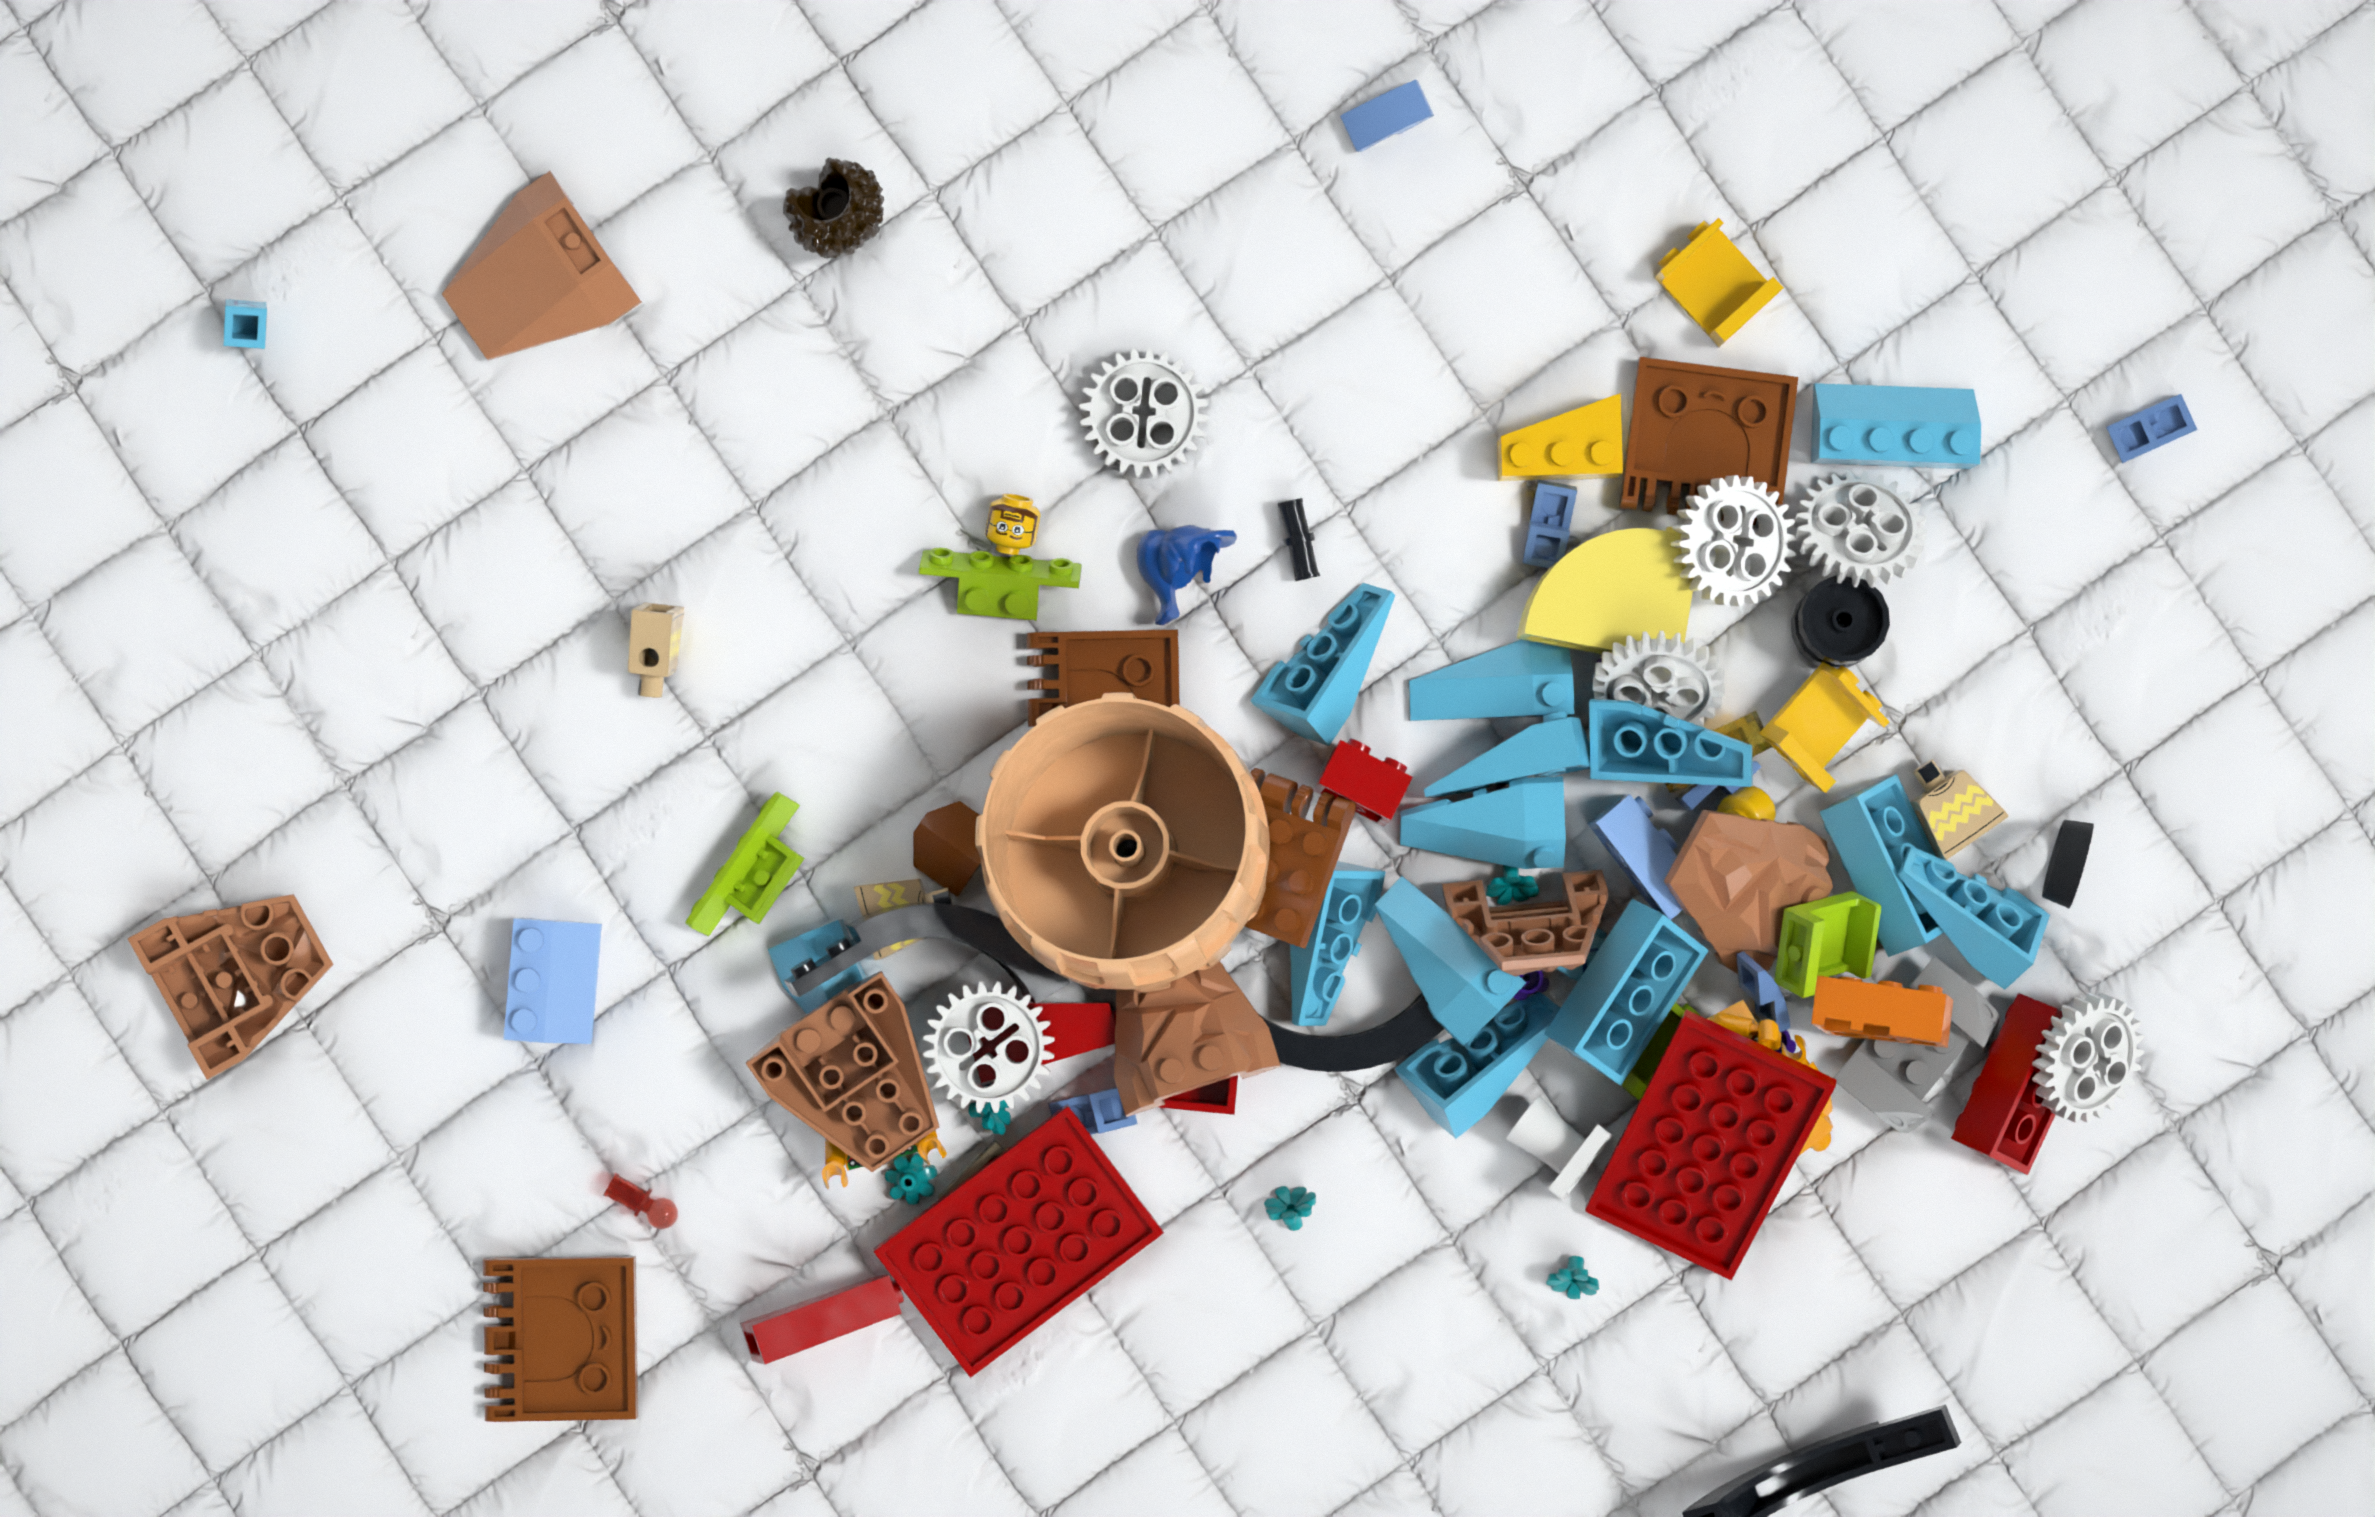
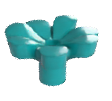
M1506 865L1502 866L1503 877L1492 879L1490 884L1487 885L1486 890L1488 897L1497 896V904L1508 905L1512 897L1517 902H1523L1528 900V897H1536L1539 894V888L1534 877L1519 875V868Z
M1005 1100L1000 1101L998 1113H994L990 1102L985 1103L981 1113L977 1112L976 1102L969 1104V1115L972 1118L982 1117L983 1128L992 1130L994 1134L1003 1135L1006 1130L1005 1125H1009L1011 1122V1115L1005 1110V1108H1009Z
M914 1153L911 1161H908L906 1156L894 1158L896 1170L887 1169L885 1172V1180L894 1183V1186L889 1191L893 1199L898 1200L904 1195L909 1205H916L920 1201L919 1194L925 1197H930L934 1194L935 1187L928 1182V1180L937 1176V1169L934 1165L924 1168V1160L919 1153Z
M1286 1186L1277 1188L1275 1193L1278 1199L1268 1198L1264 1202L1269 1219L1273 1221L1283 1219L1284 1224L1287 1225L1289 1230H1299L1303 1226L1301 1217H1308L1312 1214V1206L1316 1204V1194L1314 1192L1307 1193L1305 1187H1297L1291 1194Z
M1570 1256L1567 1269L1560 1268L1557 1273L1549 1274L1546 1284L1551 1286L1553 1291L1564 1292L1567 1290V1297L1574 1300L1580 1299L1581 1291L1586 1295L1592 1296L1599 1290V1280L1588 1276V1270L1583 1269L1584 1259L1580 1256Z

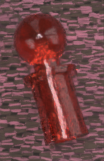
M616 1173L603 1196L609 1197L634 1211L633 1216L636 1218L641 1211L647 1214L648 1222L654 1228L662 1230L675 1224L678 1218V1209L672 1200L667 1198L654 1200L649 1197L653 1189L649 1188L646 1191L619 1176L620 1174Z

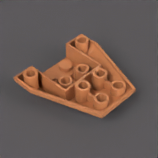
M551 171L516 194L442 293V296L487 360L608 326L642 303L624 275L614 265L577 212L573 202Z
M882 971L848 986L781 1031L746 1061V1065L771 1099L870 1172H874L939 1128V1122L905 1004Z

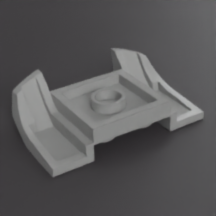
M1936 956L1932 958L1908 989L1918 990V985L1938 986L1943 988V994H1947L1953 999L1948 1048L1865 1039L1834 1077L1837 1079L1836 1083L1901 1133L1913 1131L1934 1115L1932 1109L1921 1100L1970 1041L1985 1053L1999 1024V1013L1972 985Z

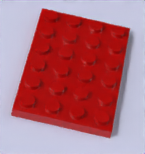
M1686 1009L1586 1204L1585 1212L1732 1281L1832 1095L1837 1079Z
M1066 1104L877 1245L873 1252L971 1378L1164 1234V1231L1071 1107Z

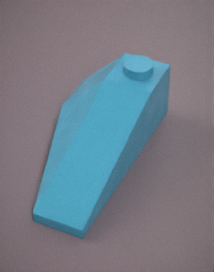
M1362 583L1329 614V624L1314 638L1308 634L1299 643L1303 648L1286 664L1281 660L1271 669L1250 700L1252 704L1299 736L1330 746L1351 714L1395 594L1390 590Z
M1521 639L1410 680V721L1543 717V715L1566 711L1567 716H1571L1574 714V686L1569 648Z
M1591 699L1589 701L1590 779L1751 787L1753 785L1752 745L1633 701Z
M1566 711L1543 715L1544 723L1529 726L1424 789L1425 797L1438 798L1488 788L1489 784H1509V781L1527 778V776L1534 775V777H1552L1590 769V742L1580 718L1567 717Z
M1563 776L1520 778L1509 781V787L1488 793L1486 788L1473 791L1472 798L1457 802L1443 799L1400 811V845L1521 869L1564 867L1566 832Z
M1337 861L1306 949L1290 944L1292 1024L1296 1026H1326L1345 984V978L1342 973L1350 956L1357 957L1362 944L1357 942L1365 922L1369 921L1372 923L1377 913L1374 904L1381 897L1385 871Z
M843 919L836 920L768 949L782 986L806 1014L848 986L866 978L859 961L801 997L792 995L784 982L785 979L793 975L790 970L800 962L812 958L815 962L828 954L826 948L832 943L844 937H847L849 941L851 940Z
M1537 992L1526 997L1525 1000H1520L1501 1009L1494 1016V1019L1490 1020L1464 1046L1454 1038H1450L1442 1043H1439L1437 1038L1423 1045L1395 1068L1396 1073L1431 1119L1457 1139L1490 1111L1549 1039L1544 1033L1561 1007L1544 994Z

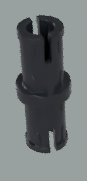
M1303 498L1278 503L1286 534V539H1283L1284 547H1289L1295 582L1320 576L1311 542L1315 540L1313 532L1309 533L1303 507Z

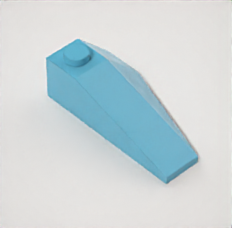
M1913 846L1907 850L1898 872L1900 879L1969 964L1985 978L1993 981L2005 990L2034 964L2050 914L2018 891L2008 887L2000 891L1987 885V880L1983 876L1975 873L1971 878L1958 873L1954 865L1948 861Z
M1403 876L1374 904L1395 947L1399 949L1410 969L1409 973L1415 984H1418L1426 999L1427 1007L1433 1018L1462 1046L1475 1036L1526 984L1520 976L1515 977L1502 971L1448 913Z

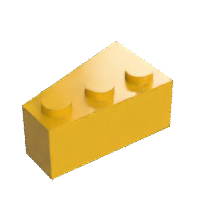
M1621 393L1502 435L1497 441L1498 481L1618 478L1623 474Z

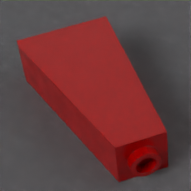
M1029 1002L1027 1005L1030 1010L1042 1006L1041 1013L1036 1017L1038 1022L1048 1020L1051 1022L1042 1032L1043 1035L1055 1037V1041L1044 1045V1050L1054 1053L1055 1056L1053 1059L1042 1060L1041 1064L1043 1065L1115 1044L1116 1009L1112 1010L1110 1002H1039L1037 1004ZM989 1007L984 1010L982 1021L989 1029H999L1004 1024V1014L999 1008ZM1012 1024L992 1040L986 1039L985 1036L982 1037L980 1040L983 1045L973 1053L974 1061L976 1062L987 1053L992 1054L993 1057L997 1056L995 1048L1019 1030L1018 1024ZM967 1034V1037H968V1040H969V1044H970V1047H971V1046H972V1040H971L970 1036ZM1012 1040L1006 1047V1053L1012 1061L1022 1062L1027 1059L1029 1049L1023 1041ZM980 1064L977 1066L981 1083L996 1079V1072L990 1065Z
M881 1274L741 1322L740 1326L752 1361L765 1365L900 1315L902 1312L899 1304L903 1303L904 1299L898 1283L895 1280L891 1281L889 1275Z

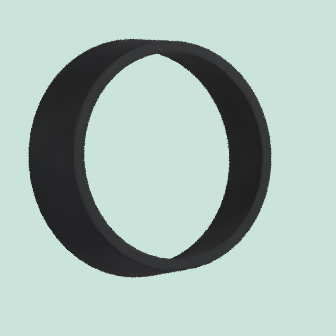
M2063 820L2047 869L2042 891L2043 898L2070 909L2086 863L2093 834V823Z

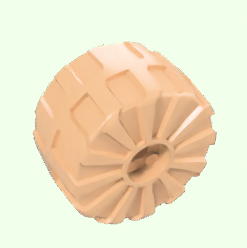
M1104 693L1101 699L1082 702L1068 708L1060 705L1036 719L1037 725L1029 730L1010 751L1004 750L989 774L992 782L986 796L983 814L976 818L975 846L981 858L986 891L1005 928L1024 950L1038 962L1063 977L1097 990L1100 988L1117 990L1135 989L1141 993L1154 992L1170 988L1171 981L1182 978L1196 970H1206L1213 967L1232 950L1230 946L1232 941L1243 929L1247 921L1257 914L1266 889V875L1270 853L1268 820L1258 787L1243 760L1218 733L1193 712L1177 704L1169 708L1151 701L1137 699L1133 693ZM1122 841H1136L1137 850L1132 856L1123 858L1117 855V848Z

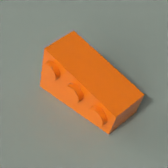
M1817 975L1811 1024L1827 1035L1948 1048L1953 999L1947 994H1943V988L1938 986L1918 985V990L1902 988L1903 984L1892 981H1878V984L1862 982L1861 979L1853 977L1832 978Z

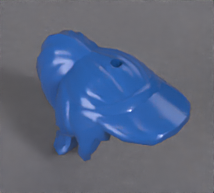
M1185 525L1169 532L1162 529L1152 530L1141 538L1137 546L1138 569L1144 581L1158 596L1161 604L1160 612L1155 619L1156 625L1163 626L1180 616L1175 590L1186 587L1199 570L1203 571V581L1205 583L1211 581L1210 576L1216 552L1217 554L1220 552L1221 548L1235 544L1237 534L1234 530H1210L1209 528H1201L1195 525Z

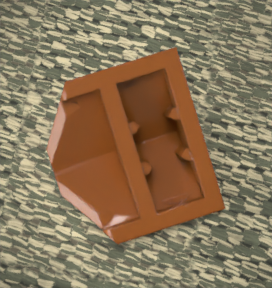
M961 801L927 812L913 832V866L942 887H948L949 892L956 897L961 894L981 865V858L975 846V825L979 814Z

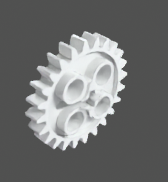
M1132 348L1131 360L1125 361L1120 353H1116L1117 366L1113 368L1107 362H1102L1105 375L1102 377L1098 374H1091L1092 381L1097 385L1096 388L1083 389V393L1091 399V402L1082 403L1079 408L1086 413H1090V417L1082 419L1080 425L1081 427L1093 429L1084 437L1085 441H1098L1099 444L1095 447L1093 454L1098 456L1106 452L1108 454L1105 462L1106 467H1110L1116 461L1121 462V475H1124L1129 466L1135 467L1136 478L1140 479L1143 468H1149L1152 477L1156 478L1157 466L1161 465L1170 474L1172 473L1171 461L1173 459H1176L1183 465L1187 463L1183 454L1185 449L1194 453L1198 451L1197 446L1191 441L1192 438L1205 437V432L1199 429L1197 424L1207 423L1209 417L1198 413V410L1208 406V400L1196 399V395L1204 389L1203 384L1191 386L1190 382L1195 376V371L1191 370L1182 374L1180 371L1183 360L1180 358L1171 366L1168 364L1167 351L1161 355L1159 360L1154 359L1152 348H1148L1145 358H1139L1136 349ZM1145 378H1149L1151 380L1149 410L1154 412L1155 416H1148L1144 448H1139L1137 446L1140 424L1139 415L1133 414V411L1141 409L1143 381ZM1122 382H1131L1137 387L1138 392L1134 399L1122 401L1115 395L1116 387ZM1161 386H1171L1178 394L1177 399L1170 405H1162L1154 397L1156 390ZM1119 421L1128 422L1134 428L1133 435L1126 441L1116 440L1111 434L1112 427ZM1158 425L1168 426L1174 433L1173 439L1166 445L1156 444L1150 437L1152 430Z
M1847 470L1844 480H1841L1835 473L1831 474L1828 484L1819 479L1815 490L1808 488L1804 500H1800L1794 527L1797 528L1795 541L1802 542L1800 553L1812 554L1809 563L1811 567L1822 563L1824 565L1822 572L1824 577L1832 571L1838 573L1837 583L1839 584L1846 576L1851 577L1853 587H1858L1860 579H1866L1871 588H1874L1878 577L1887 585L1890 584L1893 574L1903 578L1906 569H1913L1917 558L1921 557L1928 531L1923 529L1926 516L1918 515L1920 503L1908 504L1911 492L1907 491L1898 494L1896 492L1898 487L1897 481L1887 487L1883 485L1884 475L1880 474L1875 481H1871L1867 471H1863L1860 479H1855L1850 470Z
M1738 475L1726 476L1725 481L1723 478L1711 479V487L1709 485H1699L1697 489L1700 497H1686L1691 509L1677 511L1679 516L1685 520L1683 525H1673L1672 527L1674 531L1681 534V539L1671 542V546L1681 548L1682 554L1674 558L1673 561L1674 563H1685L1686 568L1680 573V577H1693L1694 579L1689 589L1691 591L1703 589L1701 599L1713 600L1715 598L1716 605H1728L1730 603V606H1743L1744 602L1747 604L1758 603V596L1769 597L1771 595L1769 585L1781 586L1783 584L1777 573L1790 572L1791 570L1784 562L1785 557H1794L1796 555L1794 551L1787 548V543L1795 541V535L1787 534L1786 530L1795 521L1794 519H1783L1782 517L1789 506L1787 504L1775 505L1779 493L1777 491L1766 493L1767 483H1754L1753 477H1741L1739 480ZM1720 508L1724 514L1721 526L1717 520V513ZM1755 517L1758 519L1759 529L1756 534L1753 530V521ZM1712 548L1716 553V560L1713 565L1709 560V553ZM1747 557L1751 561L1749 573L1745 570V560Z
M1644 631L1641 641H1636L1629 635L1626 638V646L1614 642L1612 653L1605 651L1602 653V662H1596L1592 690H1594V699L1633 701L1703 727L1704 717L1714 718L1715 708H1721L1722 696H1725L1724 669L1718 667L1717 656L1709 657L1708 646L1696 649L1695 638L1682 643L1680 633H1676L1670 640L1666 639L1664 631H1659L1657 639H1651L1649 634Z
M980 981L978 993L975 994L968 985L963 986V999L950 993L948 997L952 1007L949 1009L946 1006L937 1005L936 1009L943 1016L942 1019H929L927 1022L936 1029L935 1034L923 1036L925 1041L934 1044L933 1049L923 1053V1057L935 1058L936 1062L927 1069V1072H940L942 1077L936 1082L935 1087L938 1088L948 1084L951 1087L946 1097L948 1100L958 1093L962 1095L961 1108H965L971 1100L976 1101L977 1112L981 1113L985 1103L990 1102L994 1113H998L1000 1101L1005 1100L1007 1105L1013 1109L1015 1108V1095L1018 1094L1025 1101L1030 1099L1026 1089L1028 1085L1036 1089L1041 1088V1083L1035 1077L1037 1073L1042 1075H1049L1050 1070L1041 1063L1042 1060L1053 1059L1055 1056L1054 1053L1044 1050V1045L1055 1041V1037L1043 1035L1042 1032L1051 1022L1050 1020L1038 1022L1036 1017L1041 1013L1043 1007L1038 1006L1030 1010L1027 1005L1030 1002L1031 995L1028 994L1021 1000H1018L1016 998L1017 986L1015 985L1007 994L1002 993L1001 981L996 982L993 991H988L985 982ZM996 1007L1003 1012L1005 1021L1001 1028L992 1030L984 1025L982 1015L985 1009ZM1012 1024H1018L1019 1030L995 1048L997 1056L993 1057L992 1054L987 1053L967 1069H960L959 1064L982 1047L983 1043L980 1040L982 1037L985 1036L986 1039L992 1040ZM962 1031L970 1036L972 1046L967 1053L959 1054L952 1050L950 1038L953 1033ZM1021 1040L1027 1044L1029 1055L1026 1060L1015 1062L1008 1057L1006 1047L1010 1041ZM987 1064L995 1070L996 1080L992 1085L982 1086L976 1082L974 1070L978 1065Z
M2087 993L2085 1000L2079 997L2074 998L2073 1008L2063 1005V1017L2061 1019L2054 1016L2051 1017L2054 1028L2052 1031H2042L2043 1036L2047 1039L2046 1043L2037 1045L2035 1048L2042 1053L2040 1059L2032 1062L2033 1066L2040 1069V1072L2032 1078V1081L2041 1085L2035 1093L2044 1098L2042 1105L2051 1109V1113L2074 1123H2078L2079 1119L2089 1123L2092 1115L2100 1119L2103 1118L2104 1107L2113 1111L2115 1109L2114 1098L2116 1096L2122 1099L2126 1098L2123 1087L2125 1084L2134 1085L2135 1082L2130 1077L2131 1072L2141 1069V1066L2134 1063L2135 1058L2144 1054V1050L2136 1047L2144 1039V1035L2136 1032L2141 1025V1021L2133 1018L2135 1011L2126 1007L2127 1003L2100 993L2098 996Z

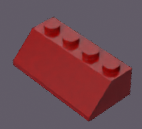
M2018 993L2014 1002L2006 1011L2005 1022L1997 1039L1989 1048L1988 1059L1982 1072L1972 1085V1093L1963 1112L1956 1119L1955 1130L1951 1139L2028 1175L2055 1118V1114L2051 1113V1109L2042 1105L2044 1098L2035 1093L2041 1085L2032 1081V1078L2040 1072V1069L2033 1066L2032 1062L2040 1059L2042 1053L2035 1048L2037 1045L2046 1043L2047 1039L2043 1036L2042 1031H2052L2054 1028L2051 1017L2054 1016L2061 1019L2063 1014L2061 1010Z

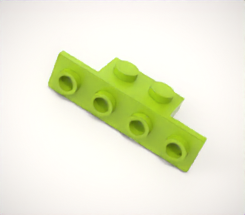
M942 547L924 550L919 565V574L959 578L957 614L1037 621L1040 585L1079 589L1082 571L1081 564L1073 563L1064 558L1047 561L1032 559L1027 555L1002 557L993 556L985 551H975L971 554L958 553Z
M777 791L763 804L755 822L748 832L740 837L737 847L725 865L718 869L714 876V881L702 898L693 905L691 914L685 921V924L704 935L710 936L731 905L751 921L760 924L805 859L778 839L800 805Z

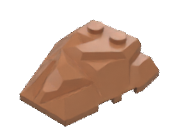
M1703 810L1664 879V883L1685 914L1693 917L1699 925L1697 931L1702 939L1710 942L1716 950L1713 955L1718 963L1738 974L1737 953L1743 951L1768 972L1775 958L1778 957L1784 909L1827 898L1833 888L1832 879L1825 869L1829 863L1827 841L1805 826L1796 822L1787 821L1785 824L1767 818L1756 820L1739 814Z
M1602 869L1562 873L1563 901L1488 907L1482 880L1442 884V893L1447 913L1502 971L1515 977L1539 970L1553 972L1559 966L1573 970L1585 964L1608 899V888Z
M294 894L244 903L241 906L226 909L203 911V913L189 916L165 918L127 938L146 973L152 976L189 1042L187 1046L207 1080L245 1060L334 965Z
M1220 961L1210 969L1196 970L1182 978L1171 981L1170 988L1146 993H1141L1135 989H1116L1114 1079L1126 1117L1166 1105L1164 1101L1166 1098L1236 1075H1240L1242 1079L1281 1067L1269 1027L1253 1008Z

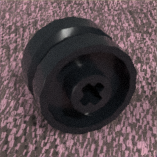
M1837 575L1819 582L1814 588L1809 590L1796 604L1791 618L1792 639L1799 653L1813 665L1819 666L1822 662H1825L1836 669L1841 665L1849 668L1871 656L1885 641L1890 626L1889 608L1882 593L1875 586L1871 588L1865 579H1860L1858 587H1853L1851 577L1847 576L1839 584L1837 583ZM1837 617L1840 618L1839 624H1844L1845 627H1841L1838 625L1836 621Z

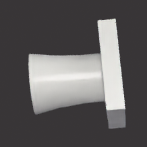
M1539 1096L1518 1120L1506 1140L1526 1150L1559 1173L1548 1189L1560 1199L1565 1200L1613 1136L1597 1124L1586 1139L1565 1122Z

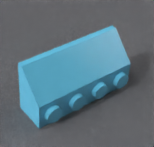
M1813 384L1812 464L1971 469L1980 464L1981 420L1974 389Z
M1892 775L1821 810L1820 814L1824 821L1825 829L1831 836L1840 854L1842 865L1849 873L1858 894L1881 905L1877 939L1883 945L1887 956L1891 957L1924 945L1942 934L1943 930L1898 876L1906 852L1911 846L1936 856L1898 775Z
M1632 899L1544 1035L1621 1086L1709 950L1662 913Z

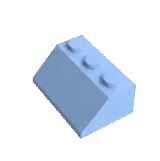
M1626 794L1587 824L1648 905L1671 920L1683 910L1664 883L1665 877L1677 858L1673 850L1678 846L1664 828L1658 831L1649 820L1653 813L1640 796L1633 799L1630 794Z
M533 918L513 919L503 1040L592 1044L602 924Z

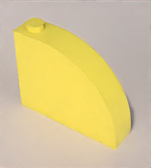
M1666 527V531L1631 528L1602 534L1574 548L1554 563L1532 590L1521 615L1517 639L1600 655L1604 651L1612 653L1614 642L1626 646V638L1629 635L1636 641H1641L1644 631L1649 634L1651 639H1657L1659 631H1664L1666 639L1670 640L1676 633H1680L1681 642L1685 643L1693 594L1689 587L1694 578H1681L1680 573L1686 568L1685 563H1674L1673 561L1674 558L1682 554L1681 548L1671 546V542L1680 540L1681 534L1674 531L1672 527Z

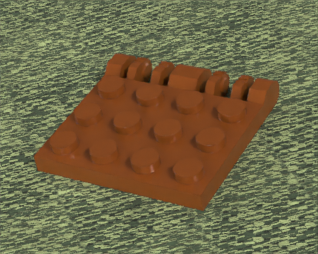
M1639 357L1619 508L1636 510L1640 481L1643 479L1646 481L1643 491L1642 511L1651 512L1655 506L1656 482L1658 481L1670 483L1666 499V512L1669 515H1676L1679 507L1681 484L1688 485L1686 497H1700L1697 489L1699 485H1709L1711 487V479L1723 478L1725 481L1726 476L1738 475L1739 480L1741 477H1753L1754 483H1767L1766 493L1775 491L1779 493L1775 505L1783 504L1799 377ZM1685 500L1684 509L1690 510L1691 507L1687 503V500ZM1721 510V521H1723V520H1724V514H1723V511ZM1756 517L1754 518L1753 525L1757 522Z
M1178 629L1026 633L1027 649H1058V655L1027 656V665H1032L1033 667L1059 665V680L1039 678L1027 681V690H1059V698L1028 699V727L1036 726V719L1060 705L1068 708L1082 702L1101 699L1104 693H1133L1137 699L1151 701L1169 708L1174 704L1180 706Z
M1254 768L1250 773L1264 803L1269 826L1270 853L1266 875V889L1257 914L1247 921L1244 927L1306 949L1352 823L1356 804L1341 797L1335 799L1333 794L1323 792L1314 808L1313 822L1306 820L1314 793L1312 787L1301 785L1298 789L1297 782L1272 773L1266 776L1264 770Z
M636 1256L484 1258L483 1276H513V1281L497 1280L483 1282V1292L490 1294L513 1292V1306L493 1304L483 1307L484 1317L514 1318V1324L484 1325V1354L514 1355V1361H489L484 1363V1372L514 1373V1386L491 1385L484 1388L485 1398L515 1399V1402L484 1404L485 1421L637 1419Z

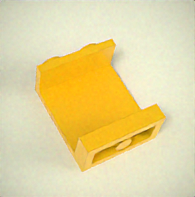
M1719 217L1711 225L1705 220L1700 223L1687 236L1691 243L1681 252L1674 247L1657 263L1662 270L1655 276V279L1718 347L1723 345L1784 289L1774 277L1767 281L1720 230L1724 222Z
M1822 662L1759 734L1805 782L1827 793L1836 781L1824 767L1867 719L1884 728L1890 721L1879 711L1882 707L1880 701L1866 690L1861 692L1856 686L1859 679L1849 669L1842 665L1836 669Z

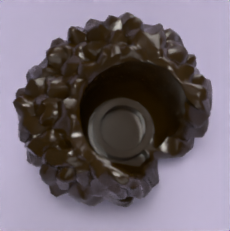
M827 158L819 174L818 188L809 186L800 190L790 188L786 191L783 214L791 222L788 226L789 231L794 233L795 242L798 245H803L805 251L817 252L820 257L837 258L842 253L852 255L855 249L864 246V241L869 240L870 237H875L879 233L878 225L883 222L884 207H882V204L885 200L884 196L881 195L883 188L877 182L874 172L864 169L859 163H852L848 160L841 161L837 158Z

